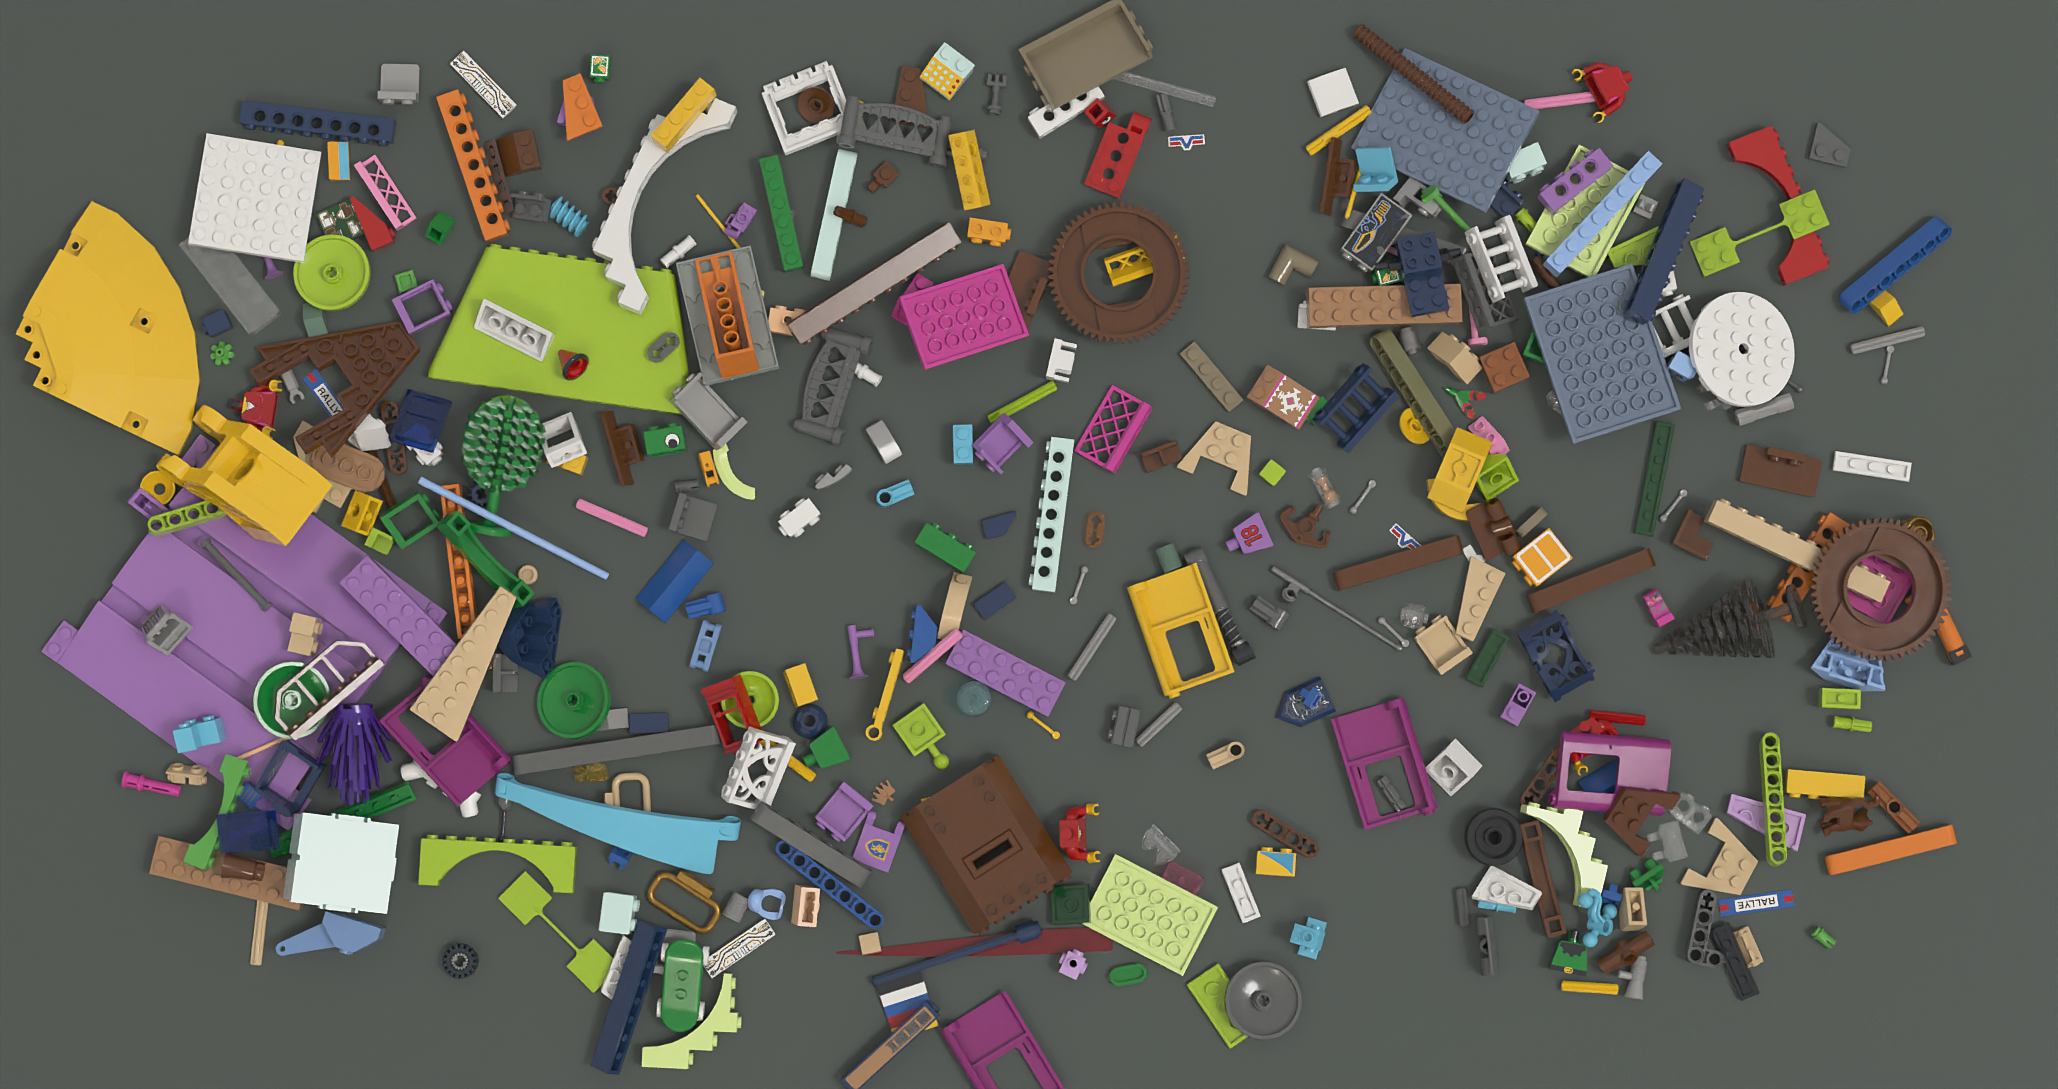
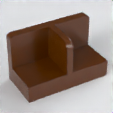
M1177 440L1140 454L1147 473L1183 460Z

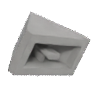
M628 708L609 710L604 723L595 732L630 727Z

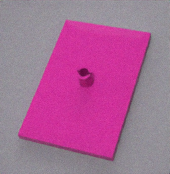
M1004 264L898 298L923 370L1029 336Z

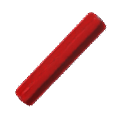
M1595 710L1589 712V719L1594 717L1597 721L1607 720L1610 723L1644 726L1646 723L1645 715Z

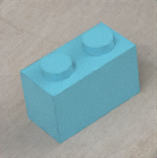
M972 424L953 425L954 465H973Z

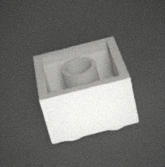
M1455 738L1425 768L1427 773L1452 796L1479 771L1482 765Z

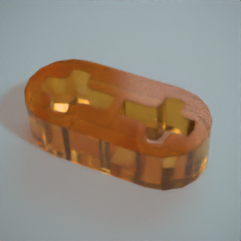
M1099 512L1092 513L1087 523L1085 543L1092 549L1098 548L1103 540L1105 517ZM1095 516H1099V519L1102 520V523L1098 524L1097 529H1094V522H1091V519H1094ZM1093 531L1097 532L1096 538L1099 539V542H1096L1095 545H1091V541H1088V538L1092 537Z

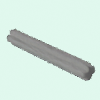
M1923 326L1869 339L1851 344L1850 350L1852 354H1857L1925 336V330Z
M1111 614L1106 616L1069 672L1068 677L1074 681L1078 679L1115 623L1116 617Z

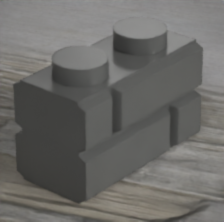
M1118 706V710H1113L1112 720L1115 721L1114 728L1109 729L1107 738L1111 739L1110 744L1133 748L1141 710Z

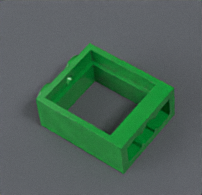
M416 490L380 514L381 521L401 550L436 528L440 522L439 518L441 516L435 508H430L428 505L430 500L424 492L421 494L419 490ZM418 500L432 522L405 539L391 517Z

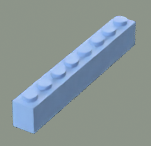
M1648 151L1550 255L1543 266L1557 278L1659 169L1662 163Z

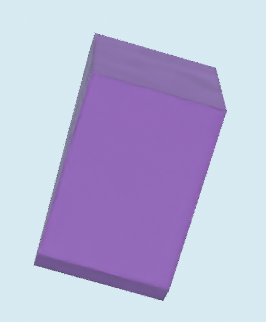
M141 487L127 501L148 519L169 511L150 492Z

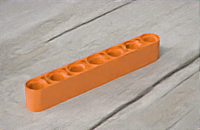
M1953 824L1828 855L1824 859L1828 875L1830 876L1957 844Z

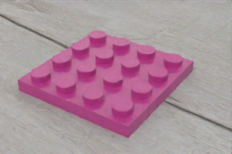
M1869 556L1858 564L1868 567V571L1873 574L1878 572L1885 575L1886 580L1890 581L1882 602L1875 603L1847 589L1848 598L1855 610L1881 624L1889 623L1912 585L1911 578L1907 572L1897 569L1886 561L1880 560L1877 556Z

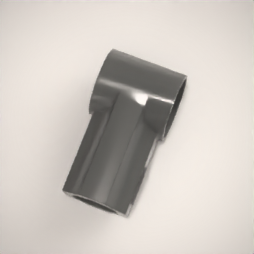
M1260 596L1257 597L1250 607L1253 613L1266 620L1267 624L1278 631L1282 629L1290 617L1287 612L1278 606H1273Z

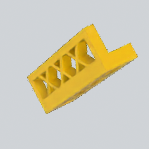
M1139 246L1104 258L1113 287L1153 273L1148 255ZM1136 254L1139 256L1135 262L1128 261L1131 255ZM1114 261L1121 262L1118 268L1111 270L1109 263Z

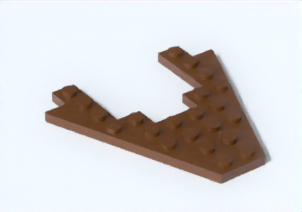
M396 321L259 346L257 348L258 352L265 361L249 369L258 386L261 387L308 359L312 361L318 372L334 363L338 365L351 384V387L336 395L344 409L295 437L305 454L323 445L332 458L419 354L420 348L402 322Z

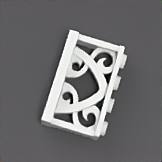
M749 726L743 736L742 745L736 753L734 765L729 770V777L722 788L721 797L728 803L756 809L761 801L771 806L796 743L789 737L776 735ZM759 738L764 739V741H765V748H764V749H762V745H761L760 743H758V747H757V748H754V747H755V744H756V742H757V739H759ZM770 740L778 742V746L770 747ZM768 756H769V759L772 758V761H771L770 764H768ZM763 758L764 766L768 771L766 775H761L752 782L749 777L748 767L755 761ZM739 785H741V789L738 792H744L748 789L744 795L735 796ZM751 793L757 797L755 802L747 800Z

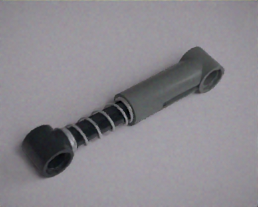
M1198 547L1184 554L1183 557L1188 566L1194 563L1198 565L1214 614H1217L1218 620L1222 624L1221 628H1224L1225 636H1228L1230 640L1229 644H1231L1232 648L1230 651L1237 665L1241 666L1255 659L1256 657L1250 644L1241 638V632H1238L1237 625L1234 624L1233 617L1228 612L1229 609L1227 607L1229 603L1209 566L1202 548Z

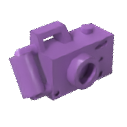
M744 202L739 207L737 214H730L725 222L727 228L724 230V234L734 239H737L740 233L743 235L755 217L757 210Z

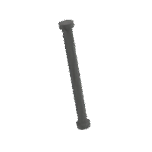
M210 538L206 539L201 544V547L203 549L206 548L263 607L262 610L266 612L273 604L270 601L268 602L211 543L212 540Z

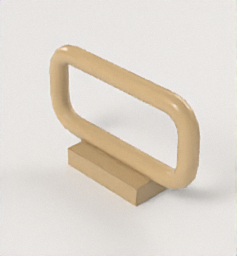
M632 772L617 775L612 781V793H603L604 804L620 807L619 784L626 780H639L642 783L643 811L651 812L650 784L647 777L642 773Z

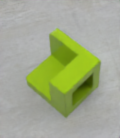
M372 528L364 545L388 555L395 539L378 529Z

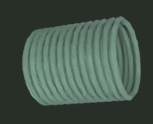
M1174 543L1155 550L1164 573L1183 566Z

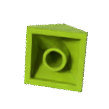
M1488 454L1475 484L1487 501L1518 482L1519 479L1506 454Z

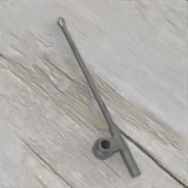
M1274 565L1270 572L1290 584L1281 593V599L1284 603L1292 604L1297 598V592L1300 590L1305 594L1313 596L1391 645L1396 651L1400 652L1403 647L1392 642L1312 591L1310 587Z

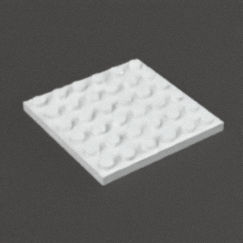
M207 133L188 245L304 263L321 152Z

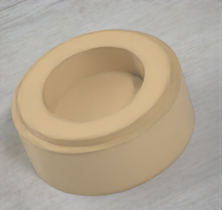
M525 565L519 570L518 577L527 585H530L538 579V572L533 566Z

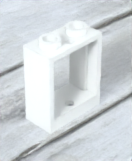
M572 412L543 423L546 432H543L545 444H542L551 468L587 454ZM571 429L573 430L574 438L549 448L547 439Z

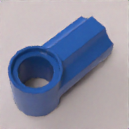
M721 592L685 603L689 619L726 611Z

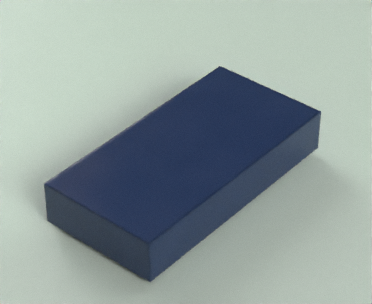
M1005 582L974 603L982 617L987 619L1016 599V597Z
M668 713L629 714L630 733L669 732Z

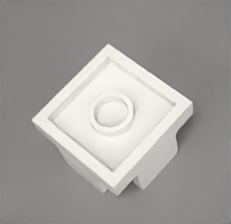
M1054 339L1046 379L1069 383V378L1055 375V373L1071 374L1075 354L1061 350V347L1076 350L1077 344Z

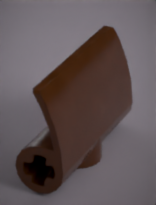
M1492 498L1466 511V516L1486 561L1504 552L1506 555H1513L1521 550L1520 543L1514 532L1512 520L1506 514L1500 498Z

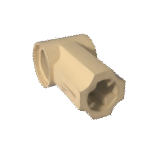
M1235 741L1206 755L1214 770L1242 757L1245 749L1242 743ZM1235 744L1239 745L1242 749L1241 753L1237 756L1233 755L1230 751L1231 746Z

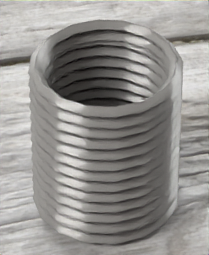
M732 892L733 894L722 914L740 923L748 908V898Z

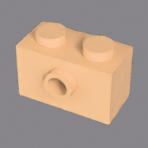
M778 305L775 308H770L768 322L771 333L793 336L786 323L806 310L794 308V311L786 310L787 307Z
M795 884L791 923L797 926L816 927L817 913L820 907V888Z

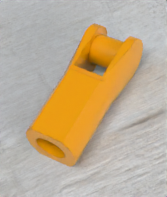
M711 452L699 453L698 458L707 487L714 483L720 484ZM713 471L714 476L707 477L706 472Z

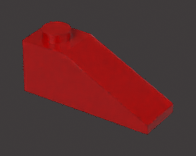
M354 196L350 197L371 250L376 252L395 244L394 238H396L393 228H389Z

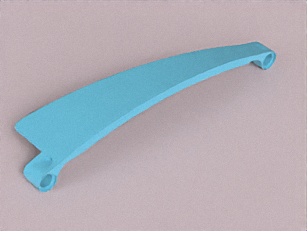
M499 773L496 780L495 795L520 803L543 816L603 842L663 863L702 874H712L714 871L718 840L735 841L739 837L741 819L735 816H726L720 820H710L641 811L584 800L535 786L521 784L514 779L513 775L508 773Z

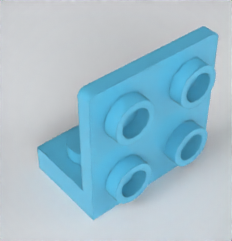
M1359 147L1356 149L1361 177L1353 184L1354 192L1389 191L1398 183L1390 147Z

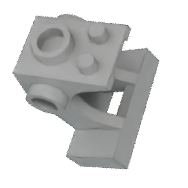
M1412 178L1406 181L1393 198L1396 204L1403 209L1409 202L1414 203L1419 207L1418 211L1429 218L1432 216L1436 218L1443 209L1434 199L1424 204L1414 196L1419 190H1425L1427 187Z

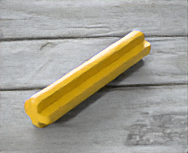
M1566 980L1561 982L1562 991L1618 994L1619 989L1617 984Z

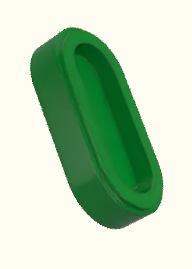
M1140 963L1115 967L1110 971L1109 979L1115 986L1139 983L1146 979L1147 969Z

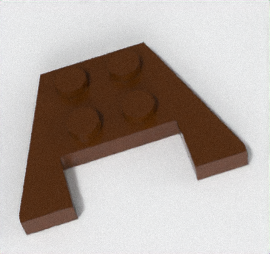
M1623 787L1603 819L1642 857L1651 843L1648 839L1636 833L1656 803L1673 810L1681 795L1677 791L1670 793L1664 792V790L1648 791L1644 788Z

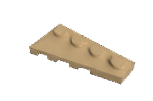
M1472 556L1469 559L1462 603L1455 630L1456 635L1470 642L1474 641L1505 576L1504 572Z

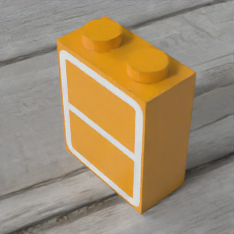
M1548 528L1511 558L1514 561L1511 563L1517 571L1521 570L1525 574L1523 578L1529 586L1537 587L1573 559V557L1550 528Z

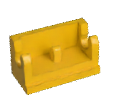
M805 663L783 671L795 708L818 700Z

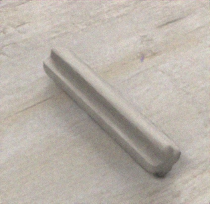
M1174 703L1136 738L1137 744L1143 747L1182 711L1181 706L1178 703Z

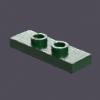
M1493 628L1465 679L1483 688L1510 637Z

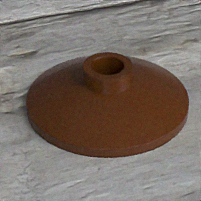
M807 88L798 98L800 114L811 123L818 124L823 120L830 119L834 113L835 105L833 98L822 88ZM816 101H819L821 106H818Z

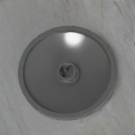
M1256 962L1241 968L1234 974L1227 985L1224 1003L1230 1022L1239 1032L1250 1038L1266 1040L1279 1037L1293 1027L1300 1015L1302 996L1296 979L1285 968L1270 962Z

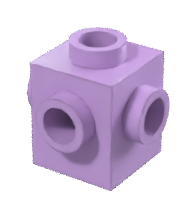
M1073 949L1072 952L1068 950L1067 954L1063 952L1059 961L1062 964L1059 972L1076 980L1079 973L1083 974L1088 965L1085 963L1084 953ZM1071 960H1075L1077 962V965L1075 967L1070 966L1069 963Z

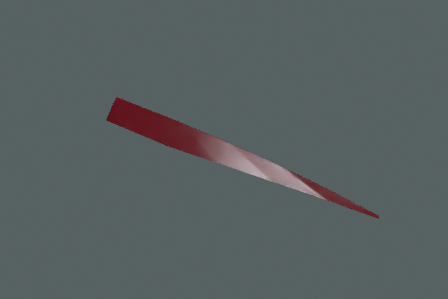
M1089 927L1041 930L1042 935L1038 936V939L1023 944L1020 941L1014 940L968 956L1067 953L1068 950L1072 952L1073 949L1080 952L1112 951L1113 946L1111 938ZM1009 933L881 947L882 952L868 955L938 957ZM840 951L836 952V954L862 955V951Z

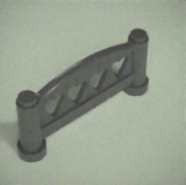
M848 96L845 103L840 136H837L836 145L844 148H855L856 141L928 156L929 166L947 168L948 135H950L952 122L949 117L940 116V119L936 120L927 114L906 106L891 103H860L858 97ZM864 112L877 116V121L868 130L862 118ZM883 116L887 119L893 118L895 120V125L887 134H885L880 118ZM899 121L911 122L914 125L913 130L905 138L899 127ZM918 125H923L924 128L926 126L932 128V133L923 142L917 130Z
M829 327L830 329L822 334V338L826 341L809 371L803 395L802 418L795 420L794 429L797 432L830 441L832 445L840 447L843 443L846 429L838 426L860 355H869L871 353L874 337L868 335L863 337ZM834 347L838 348L846 358L834 363H830L828 360L829 356L832 355L831 349ZM832 366L840 378L824 381L825 368ZM826 384L834 396L821 400L818 399L817 394L820 392V385ZM816 402H820L829 413L817 418H813L811 415L812 411L815 410L814 404Z

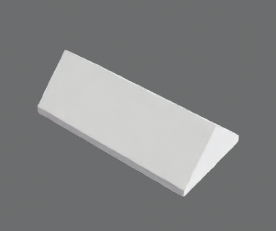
M486 299L482 302L474 325L475 329L541 362L544 360L556 336L554 333Z

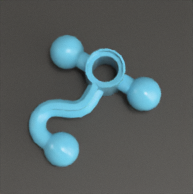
M1592 888L1578 897V904L1582 908H1589L1587 913L1589 919L1587 929L1590 933H1586L1582 939L1583 944L1589 948L1597 945V936L1599 934L1608 936L1612 932L1613 922L1611 919L1617 915L1616 906L1606 904L1602 909L1603 915L1601 917L1602 897L1597 889Z

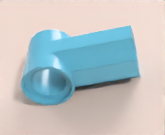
M905 480L880 490L876 496V502L880 507L886 508L915 494L909 480ZM881 494H888L890 501L882 503L879 498Z

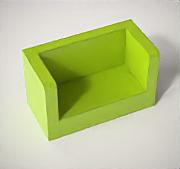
M1819 688L1818 708L1860 709L1861 690Z

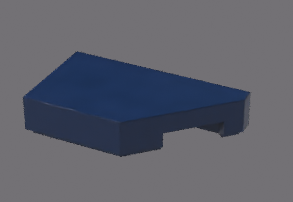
M1016 511L983 520L982 524L986 538L991 539L1005 535L1017 515Z

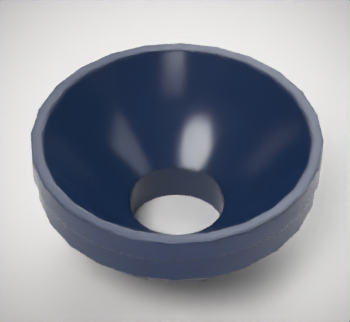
M815 704L801 706L796 710L793 717L795 731L807 739L821 736L828 725L825 711ZM808 715L815 717L816 722L812 727L804 724V719Z

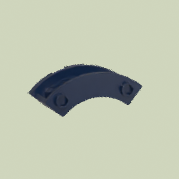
M1555 610L1553 611L1554 614L1525 630L1522 627L1516 633L1523 649L1526 650L1531 658L1529 661L1536 674L1539 673L1545 689L1553 701L1557 702L1561 700V696L1588 681L1592 682L1595 680L1593 676L1595 670L1590 662L1587 663L1577 648L1567 628L1569 623L1565 615H1560ZM1557 623L1558 631L1556 633L1553 632V627H1551L1549 636H1546L1545 629ZM1539 632L1542 634V636H1534ZM1562 634L1564 635L1566 641L1560 639V637L1562 636ZM1541 642H1543L1544 650L1542 653H1538L1537 647H1542ZM1548 642L1566 649L1563 668L1553 663L1543 664L1541 662L1548 653ZM1573 653H1574V655H1575L1577 661H1572ZM1579 666L1584 674L1574 680L1571 679L1568 673L1578 674L1575 672V667ZM1555 668L1560 672V674L1558 675V673L1555 672V674L1551 676L1549 674V669ZM1565 678L1569 681V683L1558 688Z

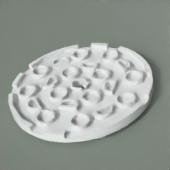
M1732 292L1717 297L1701 309L1697 319L1693 322L1690 332V359L1692 366L1696 368L1700 377L1698 379L1707 391L1710 390L1717 396V399L1724 403L1738 407L1762 404L1779 394L1790 378L1795 356L1791 331L1781 313L1760 296L1746 292ZM1740 344L1747 350L1744 354H1741L1739 351Z

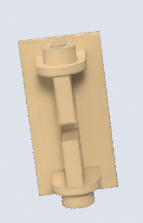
M174 763L169 766L166 774H168V780L172 783L185 784L186 778H189V784L202 786L207 783L205 774L209 768L202 767L201 765L188 766L182 763Z
M1748 926L1733 932L1749 968L1764 962Z

